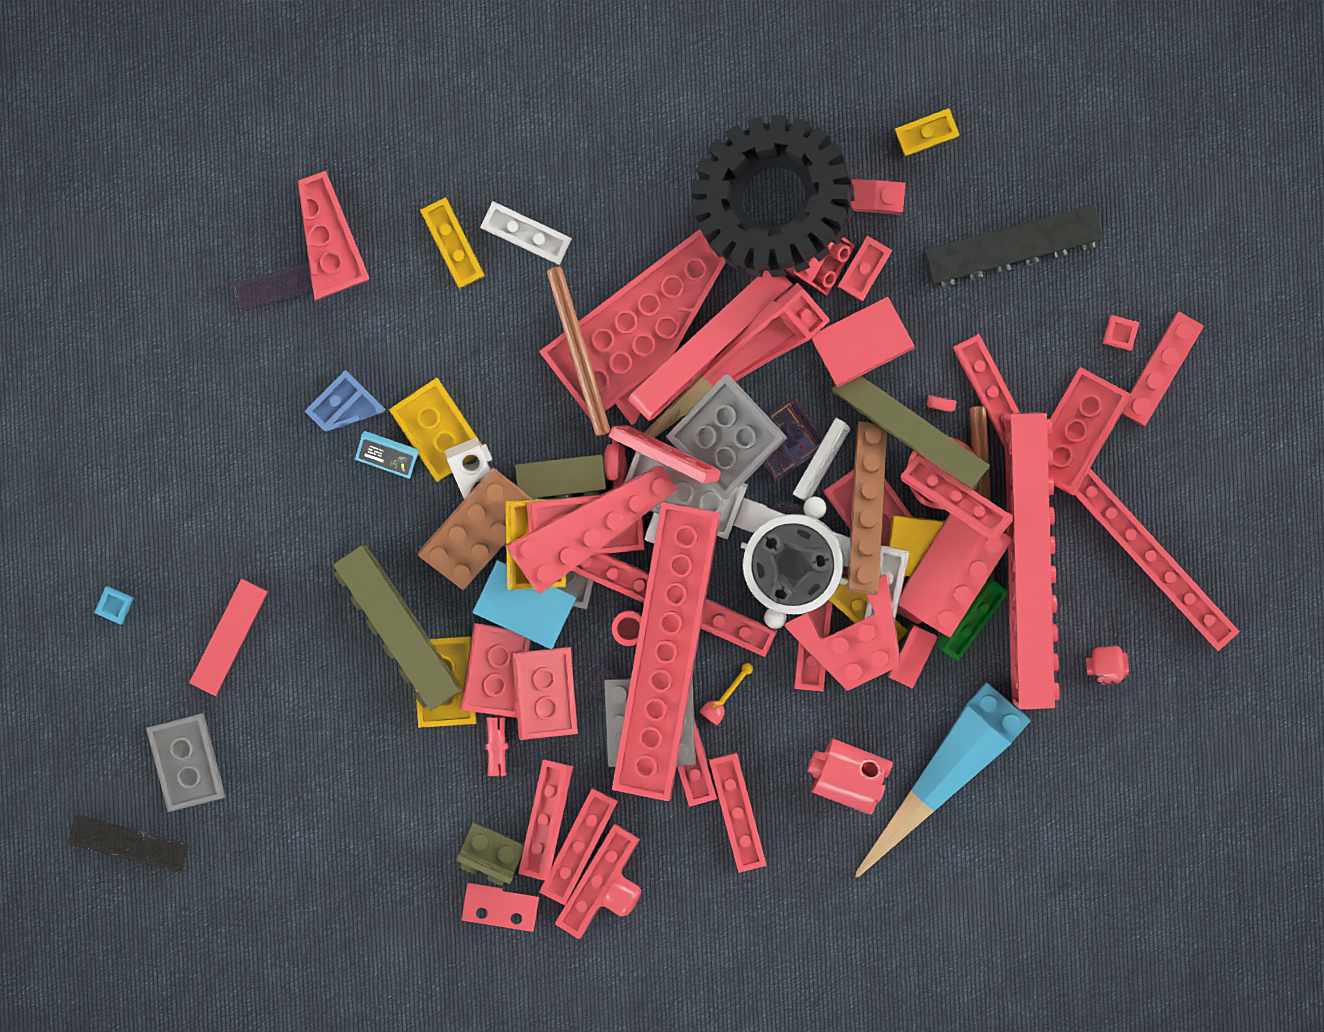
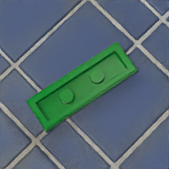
M988 577L952 636L948 637L943 634L935 645L958 662L1009 591L994 579Z

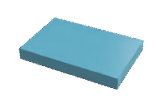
M497 559L473 613L552 650L577 596L559 587L547 588L541 594L537 593L535 589L509 590L507 589V563Z

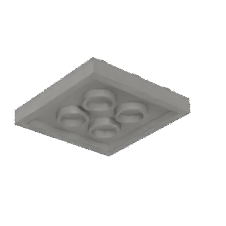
M724 375L666 436L678 450L721 471L719 480L709 482V484L723 499H729L787 439L786 435L729 375Z
M631 678L604 680L608 767H616ZM693 679L691 680L677 766L696 764Z

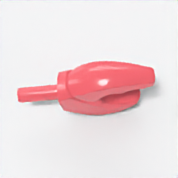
M612 439V444L606 447L603 462L607 479L613 480V488H618L622 486L626 479L627 460L625 447Z

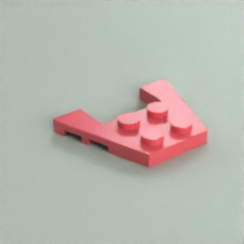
M887 574L879 577V589L876 595L866 594L874 614L826 638H822L809 612L784 624L786 629L847 691L901 665L892 610L893 604L889 589L890 583Z

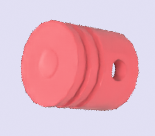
M624 610L614 618L612 634L618 643L625 646L637 644L642 615L633 610Z

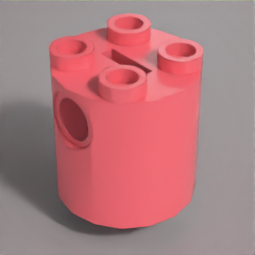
M832 738L825 752L822 753L815 750L810 760L807 772L811 773L814 777L812 793L872 815L877 802L881 801L886 786L882 785L884 777H888L893 762Z

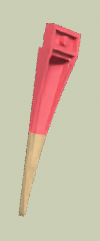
M796 283L777 302L772 300L644 433L653 438L657 437L688 414L724 375H729L736 382L771 360L809 341L830 319L809 294Z

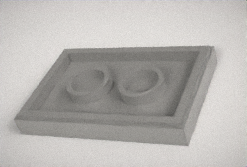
M204 713L146 728L167 812L225 798Z

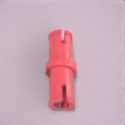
M486 717L488 743H485V750H488L487 775L505 776V750L508 749V743H505V717Z

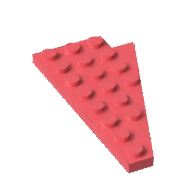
M700 229L578 321L604 410L606 411L616 404L631 425L636 422L641 412L628 400L629 397L674 355L726 263L723 257L719 258L711 249ZM564 332L539 352L590 418Z

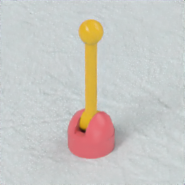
M750 663L743 664L741 673L719 701L707 702L699 712L717 726L724 716V702L743 678L752 673L753 666Z

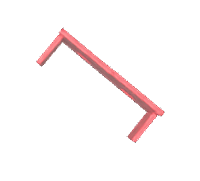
M467 883L462 921L534 932L539 897L505 892L502 888ZM481 907L485 908L488 912L487 916L483 919L478 918L476 915L477 909ZM519 913L522 916L521 923H512V914Z

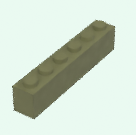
M361 545L333 564L337 570L334 572L336 579L343 587L347 585L353 594L350 596L352 603L359 611L363 609L369 618L366 621L368 627L374 635L379 634L385 642L382 645L384 651L390 659L395 658L401 666L398 669L400 675L407 684L410 682L417 690L415 697L423 708L428 707L431 711L463 690L367 545Z

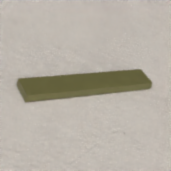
M859 376L838 388L836 385L832 388L834 395L972 490L975 489L989 471V464L864 377Z

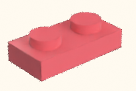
M867 236L837 287L863 301L892 250Z

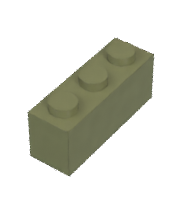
M602 455L515 465L517 486L534 500H540L546 496H554L555 499L572 498V493L583 492L584 496L601 495V490H606Z

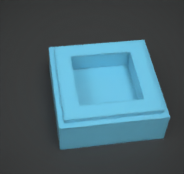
M106 586L94 613L122 625L134 597Z

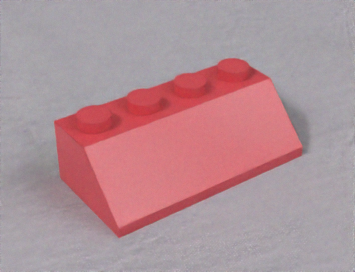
M950 513L902 588L899 605L926 624L951 637L1013 538L1003 532L997 541L993 542Z

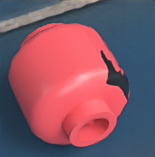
M1119 646L1096 647L1092 651V658H1086L1087 675H1093L1094 681L1099 685L1119 684L1123 682L1124 676H1129L1128 654L1123 653Z

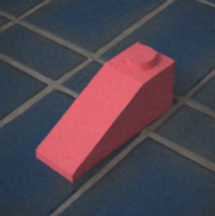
M851 179L855 201H851L853 211L890 215L902 214L906 183Z

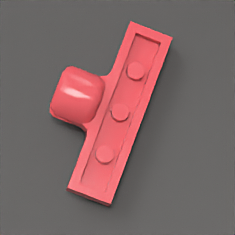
M617 824L613 825L559 915L555 925L574 937L581 939L600 907H606L619 916H627L633 910L640 898L641 889L624 878L622 870L639 843L640 838Z

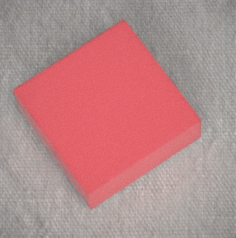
M1110 315L1103 344L1132 351L1139 322Z

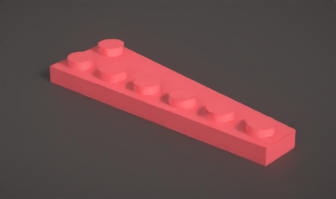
M658 465L623 483L622 486L602 494L599 498L589 503L586 502L574 511L564 516H559L549 524L539 529L536 528L509 542L505 547L535 591L541 594L678 489L663 466Z

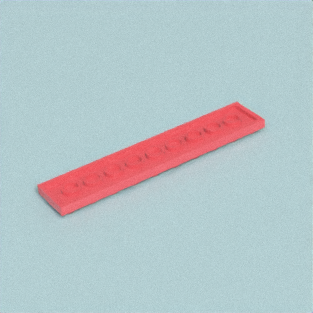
M668 502L661 503L612 790L664 801L671 800L721 512Z

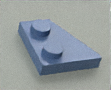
M345 370L305 412L325 432L381 414L386 409Z

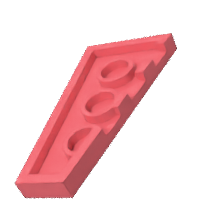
M326 171L299 180L298 189L314 300H319L368 281L370 278Z

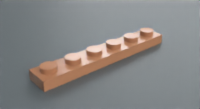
M858 422L856 425L847 592L876 595L879 589L887 431L876 423Z

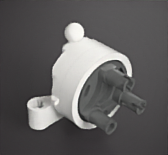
M810 497L805 501L803 507L805 515H786L767 508L766 505L746 498L742 499L733 525L754 533L748 544L744 542L741 544V548L745 549L743 559L744 576L752 594L763 605L768 607L764 614V620L770 628L778 629L784 626L787 621L786 614H802L820 607L833 595L839 583L843 585L847 583V580L842 578L843 567L849 566L850 537L831 531L827 525L818 520L824 516L827 508L826 503L820 497Z

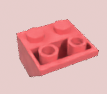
M845 237L841 239L838 245L831 242L828 245L830 254L823 260L818 262L813 257L808 260L810 268L796 273L794 267L786 268V274L828 296L855 245Z

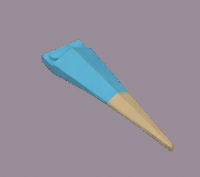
M987 681L966 704L923 773L856 871V877L862 875L1009 747L1013 740L1031 722L1030 718Z

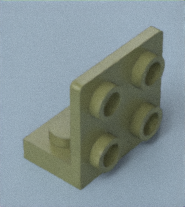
M473 822L456 861L461 863L460 867L474 874H476L477 870L488 875L487 879L503 886L504 882L511 883L522 857L525 844Z

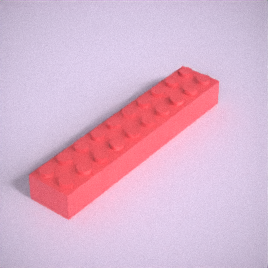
M1041 412L1004 413L1006 512L1012 515L1013 521L1007 527V534L1013 538L1007 547L1012 703L1019 709L1055 708V700H1059V684L1054 682V671L1059 669L1058 654L1053 652V642L1058 641L1057 625L1052 622V613L1057 612L1056 595H1052L1051 583H1056V568L1051 566V554H1055V537H1050V525H1054L1055 513L1054 508L1049 507V495L1054 494L1053 478L1048 476V466L1053 465L1052 448H1048L1047 437L1052 436V420L1047 419V413Z

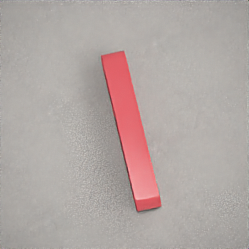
M764 271L762 277L758 276L643 382L631 394L628 400L648 421L654 419L708 368L772 300L777 302L794 285L785 276L772 277L769 271Z

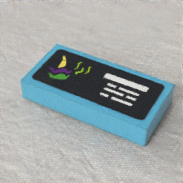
M364 431L355 460L410 479L419 450Z

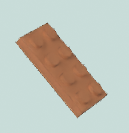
M492 468L418 551V556L464 590L506 543L505 501L534 499L495 468Z

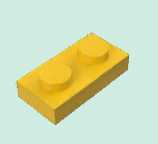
M949 108L894 129L904 157L959 137V132Z

